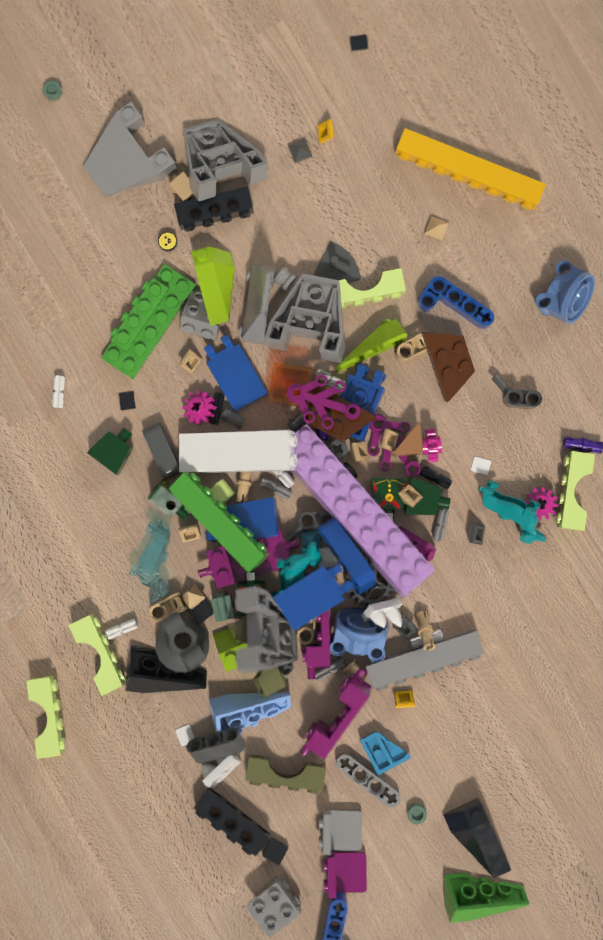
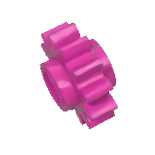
M197 390L196 395L190 393L191 399H184L187 406H182V409L187 411L184 413V417L189 418V422H196L198 425L202 424V420L209 423L208 416L214 417L215 415L211 411L217 409L216 406L212 405L215 399L210 397V394L207 392L202 393Z
M435 428L426 429L425 438H422L423 455H427L428 463L438 462V454L442 453L441 438L436 436Z
M544 487L541 488V492L534 488L535 494L527 493L530 500H525L524 502L526 504H529L531 500L538 502L539 498H542V501L546 500L545 508L541 509L539 507L536 514L539 521L543 515L548 520V513L556 514L552 508L559 507L558 504L553 503L558 497L550 496L552 490L545 493Z

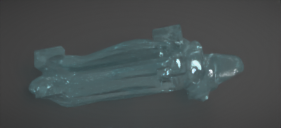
M159 520L158 524L149 522L146 532L153 534L152 540L141 554L139 566L132 565L129 575L138 576L143 585L152 588L150 596L152 604H155L160 597L166 596L169 592V584L158 573L161 562L165 563L167 560L168 552L166 550L171 535L170 530L162 525V520Z

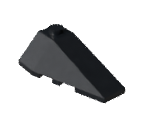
M131 646L125 691L155 693L206 689V670L197 668L187 673L174 672L166 668L159 661L155 650Z
M478 798L443 814L451 833L493 878L511 871L492 825Z

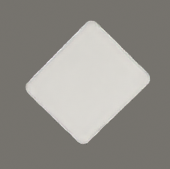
M474 457L471 471L488 475L491 461Z
M190 725L175 730L181 746L187 745L191 739L195 738Z

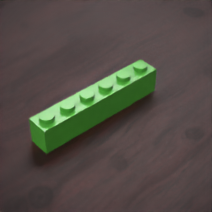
M183 472L168 490L248 573L255 571L270 555L266 551L267 547L262 542H257L253 538L254 534L248 528H243L239 524V518L234 514H230L226 510L227 506L221 500L217 501L212 496L214 493L207 486L204 487L199 482L200 478L193 472Z

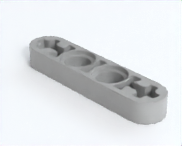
M342 753L337 757V768L386 806L396 807L400 803L401 797L395 788L350 754ZM346 758H348V763L352 767L354 763L357 764L353 768L351 774L349 773L350 768L348 766H341V759L345 760ZM358 769H363L366 772L364 779H357L355 777V772ZM373 781H379L382 784L379 791L371 789L370 785ZM385 787L388 788L386 789L388 794H395V802L393 800L388 802V797L383 793Z

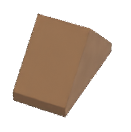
M419 424L412 429L392 455L394 457L423 454L421 426Z

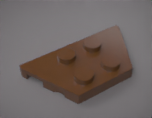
M423 332L421 334L445 402H448L475 372L464 336Z
M318 386L311 390L310 394L316 395L326 389ZM336 394L326 398L344 405L351 404V402ZM309 402V411L315 415L314 422L309 425L340 442H344L352 434L357 433L365 425L376 419L375 415L360 408L359 417L355 420H350L345 416V413L324 407L328 417L334 422L333 427L326 430L322 427V420L313 403ZM350 408L349 413L355 414L356 409ZM308 414V421H311L313 416ZM326 420L324 422V425L326 427H329L332 424L329 420Z

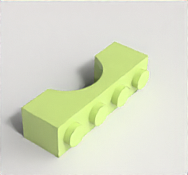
M401 268L382 272L380 282L374 288L365 291L354 289L345 279L339 280L342 309L352 304L354 307L362 306L367 301H372V303L382 302L383 298L388 297L398 299L406 292Z
M570 451L568 455H565L564 466H566L565 474H562L561 478L563 492L559 494L558 504H561L560 512L556 514L558 528L585 531L587 511L582 509L576 502L574 490L577 482L582 477L593 473L595 454Z
M91 614L68 625L76 643H87L93 646L100 655L101 666L93 679L101 696L125 684L124 680H126L125 674L116 665V662H118L117 657L108 648L109 640L105 634L102 635L100 631L101 623L97 616L94 617Z
M53 675L29 679L26 681L29 700L40 704L47 715V726L44 732L34 739L37 759L59 756L66 749L65 738H62L61 734L63 720L59 718L58 712L61 709L60 700L56 698V691H58L57 680H54Z

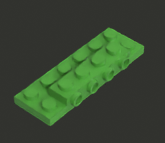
M164 264L155 279L152 278L151 281L147 280L142 287L144 292L140 297L136 296L131 304L133 308L130 312L126 311L121 318L123 323L119 329L115 327L111 332V344L101 359L134 380L188 300L190 293L196 288V284Z

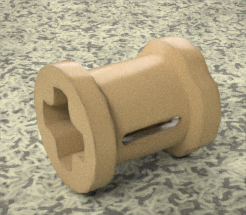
M355 658L342 669L343 672H347L349 675L355 674L359 669V665L356 663L357 660Z

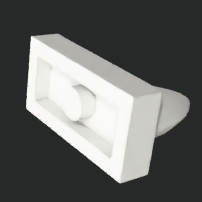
M400 598L371 604L361 616L365 622L372 620L382 628L386 626V617L392 623L401 627L402 618L398 609L403 603Z
M230 755L216 759L217 767L210 763H203V783L207 787L214 789L241 763L237 756Z

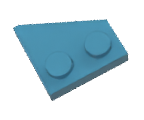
M377 730L360 739L378 775L411 758L406 751Z

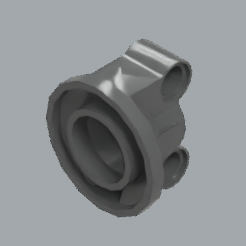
M178 612L160 621L161 629L157 635L155 647L159 661L166 668L174 672L187 673L197 669L206 660L209 652V638L204 628L193 620L182 619ZM177 635H188L192 640L191 645L186 649L178 648L174 643V638Z

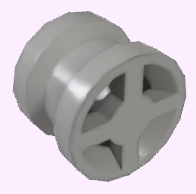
M284 267L274 279V283L280 284L282 289L287 291L295 282L297 276L289 273L288 268Z

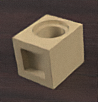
M184 172L180 175L176 174L171 178L169 183L170 189L181 202L195 198L190 189L189 178Z

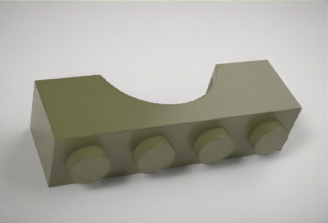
M246 616L228 625L236 644H247ZM278 667L258 671L252 679L260 697H267L286 687V678L283 672L279 671Z
M249 754L245 781H249V784L260 786L261 783L269 784L271 788L287 786L292 791H299L300 788L307 789V792L317 794L324 789L326 764L306 762L299 772L285 775L277 772L272 767L268 756Z

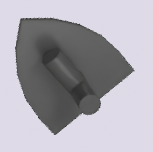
M330 242L314 276L335 280L345 279L347 283L361 279L359 268L354 258L345 249Z

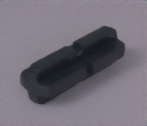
M215 392L213 399L215 401L212 405L216 406L217 409L211 411L215 416H209L210 424L217 425L219 422L220 408L222 409L225 398L223 393Z
M424 466L420 472L421 476L431 481L434 480L436 484L445 489H448L452 484L451 479L442 474H437L435 470Z

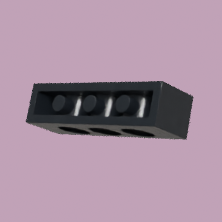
M248 186L218 193L215 197L199 202L197 199H192L174 204L180 230L185 232L193 231L198 226L210 227L219 221L227 223L236 217L241 219L247 218L254 213ZM230 203L238 204V207L234 210L228 208ZM218 207L220 210L218 213L212 214L210 209ZM198 211L201 213V216L199 218H192V213Z
M208 787L193 808L196 810L197 816L201 819H208L211 822L210 825L215 830H222L226 833L227 839L232 843H239L242 846L241 849L248 855L253 854L256 857L270 838V832L212 788ZM217 806L220 808L221 813L214 815L211 813L210 808ZM232 818L236 821V825L230 827L226 824V820ZM245 830L250 831L252 834L248 839L243 838L241 835Z

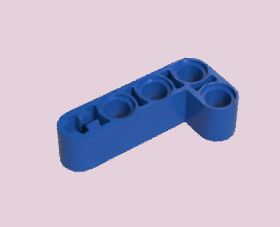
M436 276L430 281L418 300V308L423 312L431 311L437 302L441 301L480 329L488 328L494 321V313L441 276ZM440 283L442 290H435L433 284ZM449 294H456L458 301H451ZM429 298L432 304L425 306L422 303V299ZM464 305H472L473 312H467ZM479 310L480 312L478 313V315L474 317L476 312ZM487 316V321L485 323L482 322V318Z
M333 517L318 526L319 534L348 574L349 581L357 595L373 587L376 582L373 570L337 519Z
M336 892V898H330L322 940H342L348 906L347 897L341 892ZM338 903H341L338 912L336 911V906ZM332 921H337L340 924L337 926H333L330 923Z

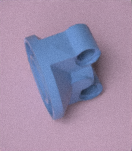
M564 260L556 265L555 271L557 276L551 282L547 293L539 294L536 297L535 303L541 314L553 316L568 324H572L581 317L591 300L595 287V277L572 266L571 262ZM569 270L567 274H562L564 271ZM549 302L547 306L542 307L544 303Z
M347 608L339 611L335 617L334 632L330 635V652L335 656L344 655L346 652L354 655H368L369 659L373 662L382 661L385 658V643L389 630L388 621L386 620L385 628H382L372 620L367 622L363 620L361 615L366 609Z

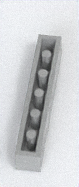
M472 630L435 642V648L430 651L423 650L422 646L384 658L380 662L365 664L372 688H377V691L388 688L387 684L393 682L398 685L406 682V678L412 676L414 679L425 676V672L431 670L432 673L442 671L443 666L446 665L454 667L462 664L461 661L469 659V661L479 659L480 655L484 654L477 631Z

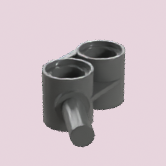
M497 374L492 378V381L504 393L503 402L507 407L534 409L541 404L542 395L540 392L509 388ZM509 394L517 396L516 403L510 402ZM529 395H533L536 398L535 404L529 403Z
M302 513L297 522L298 525L284 538L291 542L303 530L317 529L318 526L322 525L321 518L325 515L330 516L329 513ZM305 515H310L313 518V523L310 526H305L302 523V518Z

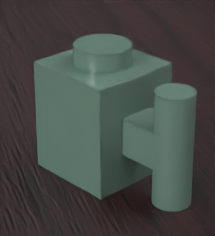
M226 592L214 594L215 598L211 599L215 622L235 618L231 594L226 595Z

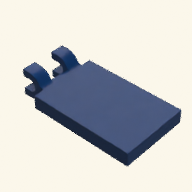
M228 335L220 338L225 346L224 350L216 354L211 344L204 348L211 359L206 364L236 413L267 395L268 392L241 346L238 344L234 347Z
M359 363L355 376L349 374L346 381V389L341 393L340 397L375 415L385 388L381 385L387 375L376 370L373 380L365 378L369 368ZM371 422L357 433L352 434L351 437L364 441Z
M274 497L227 505L226 510L239 518V524L243 528H248L254 534L253 538L255 540L279 536L277 506ZM206 532L207 540H211L212 543L218 542L210 532Z
M339 563L329 570L322 566L273 597L294 631L345 600L342 594L353 588L349 580L342 585H339L334 576L343 571Z

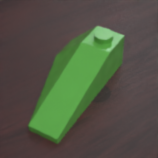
M465 873L444 876L445 908L450 923L471 921L526 907L530 904L522 885L503 881L499 883L488 881V878H473Z

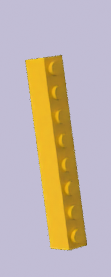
M406 128L403 131L395 153L403 161L410 160L415 162L420 168H430L438 175L445 174L450 176L453 181L467 183L473 189H483L491 196L498 195L503 197L504 201L518 203L526 210L536 209L546 186L545 183Z

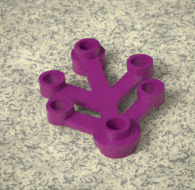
M318 375L314 381L304 386L293 384L287 390L288 399L293 403H298L303 413V419L308 424L314 422L315 415L309 411L305 401L313 403L322 420V427L326 430L331 429L334 422L328 417L324 407L343 412L350 420H355L360 415V408L354 403L344 405L326 399L336 393L345 391L346 384L341 380L336 381L334 386L316 395L308 392L318 386L324 387L327 384V377L325 375ZM324 378L325 382L323 384H319L318 379ZM340 383L344 386V388L342 390H338L336 388V385ZM299 390L301 393L299 396H294L293 392ZM355 408L356 413L350 414L349 409ZM307 414L313 416L311 421L305 419ZM326 420H329L332 424L331 426L326 427L324 425V422Z
M375 414L376 419L371 422L369 427L373 434L368 453L371 456L379 454V438L385 429L399 430L405 434L410 430V424L408 422H390L383 415ZM380 421L381 426L375 427L374 422ZM402 424H406L408 426L407 431H403L401 429ZM398 436L395 450L406 437ZM372 447L377 448L378 452L376 454L371 453L370 449ZM384 449L383 460L380 463V469L385 472L389 471L392 466L390 462L392 451ZM408 456L399 457L405 465V473L408 476L415 477L420 473L421 467L417 462L411 461ZM387 462L389 468L384 469L382 463ZM410 466H414L416 468V471L414 473H411L409 471Z

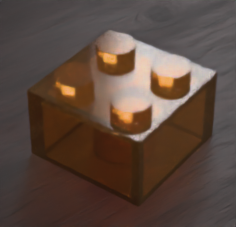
M274 362L268 398L269 403L299 407L298 403H293L288 399L287 390L293 384L304 386L310 383L312 368ZM295 390L293 392V395L299 396L301 392L299 390Z

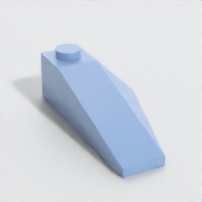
M276 692L267 697H260L259 693L226 694L209 699L210 713L215 732L236 728L242 734L244 728L250 725L255 727L259 725L258 721L265 717L272 718L291 708L290 693Z

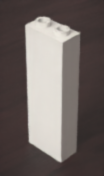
M290 430L179 434V472L295 471V466L298 463L297 455L295 454V447L298 442L297 436L294 431Z

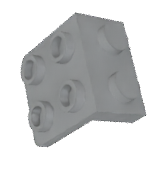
M193 290L181 315L180 331L216 341L220 324L210 326L202 293L199 290Z
M323 810V816H319V828L323 829V836H319V848L323 849V855H331V850L359 851L362 848V812L359 810Z
M278 876L271 880L269 888L247 904L248 911L268 937H272L301 914L300 906L302 904L296 895L292 896L287 882L284 879L280 880Z

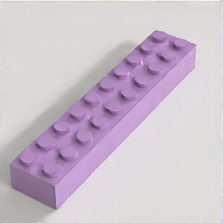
M306 424L295 433L298 440L295 447L298 463L295 466V471L292 472L329 515L337 519L350 539L404 599L429 578L435 569Z

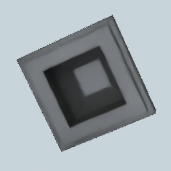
M306 139L288 145L295 163L312 157Z
M478 524L470 526L466 532L469 543L483 544L485 526Z
M402 617L401 627L393 625V628L406 639L417 631L414 623L406 617Z

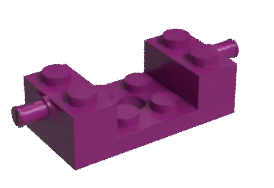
M279 529V536L256 540L257 542H262L267 547L266 551L270 554L255 570L257 576L283 569L277 567L278 558L285 561L289 557V550L300 547L299 544L292 546V544L299 543L298 539L287 543L283 538L281 529ZM223 546L206 551L209 564L207 568L198 570V573L206 571V573L199 575L200 578L211 575L215 580L217 589L245 580L246 570Z
M329 610L317 616V622H321V629H317V641L321 642V644H308L306 649H302V662H306L308 671L307 679H316L315 667H330Z
M359 667L355 674L352 673L350 677L346 676L343 679L338 690L340 692L339 699L345 703L340 717L336 716L331 726L321 719L316 724L313 722L307 730L308 733L305 736L307 739L306 743L300 750L302 755L307 756L311 750L325 760L370 697L372 686L361 680L366 673L365 669Z

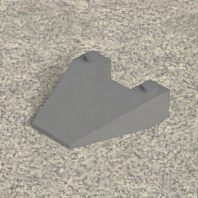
M132 102L115 112L83 165L105 197L163 180L177 170L174 160L164 147L148 158L131 135L145 125L142 116Z
M218 119L183 129L190 189L198 202L215 197L216 181L242 173L249 185L267 180L268 162L261 152Z
M252 264V269H248L247 280L250 281L245 319L244 325H240L239 336L242 337V342L265 345L264 338L268 327L267 313L270 291L273 289L275 267Z
M302 273L269 322L264 338L267 347L287 352L291 334L321 340L319 352L322 359L341 363L346 341L340 281Z
M257 586L236 590V610L247 614V647L237 649V669L248 673L267 670L297 661V629L295 631L292 629L275 599L266 590Z

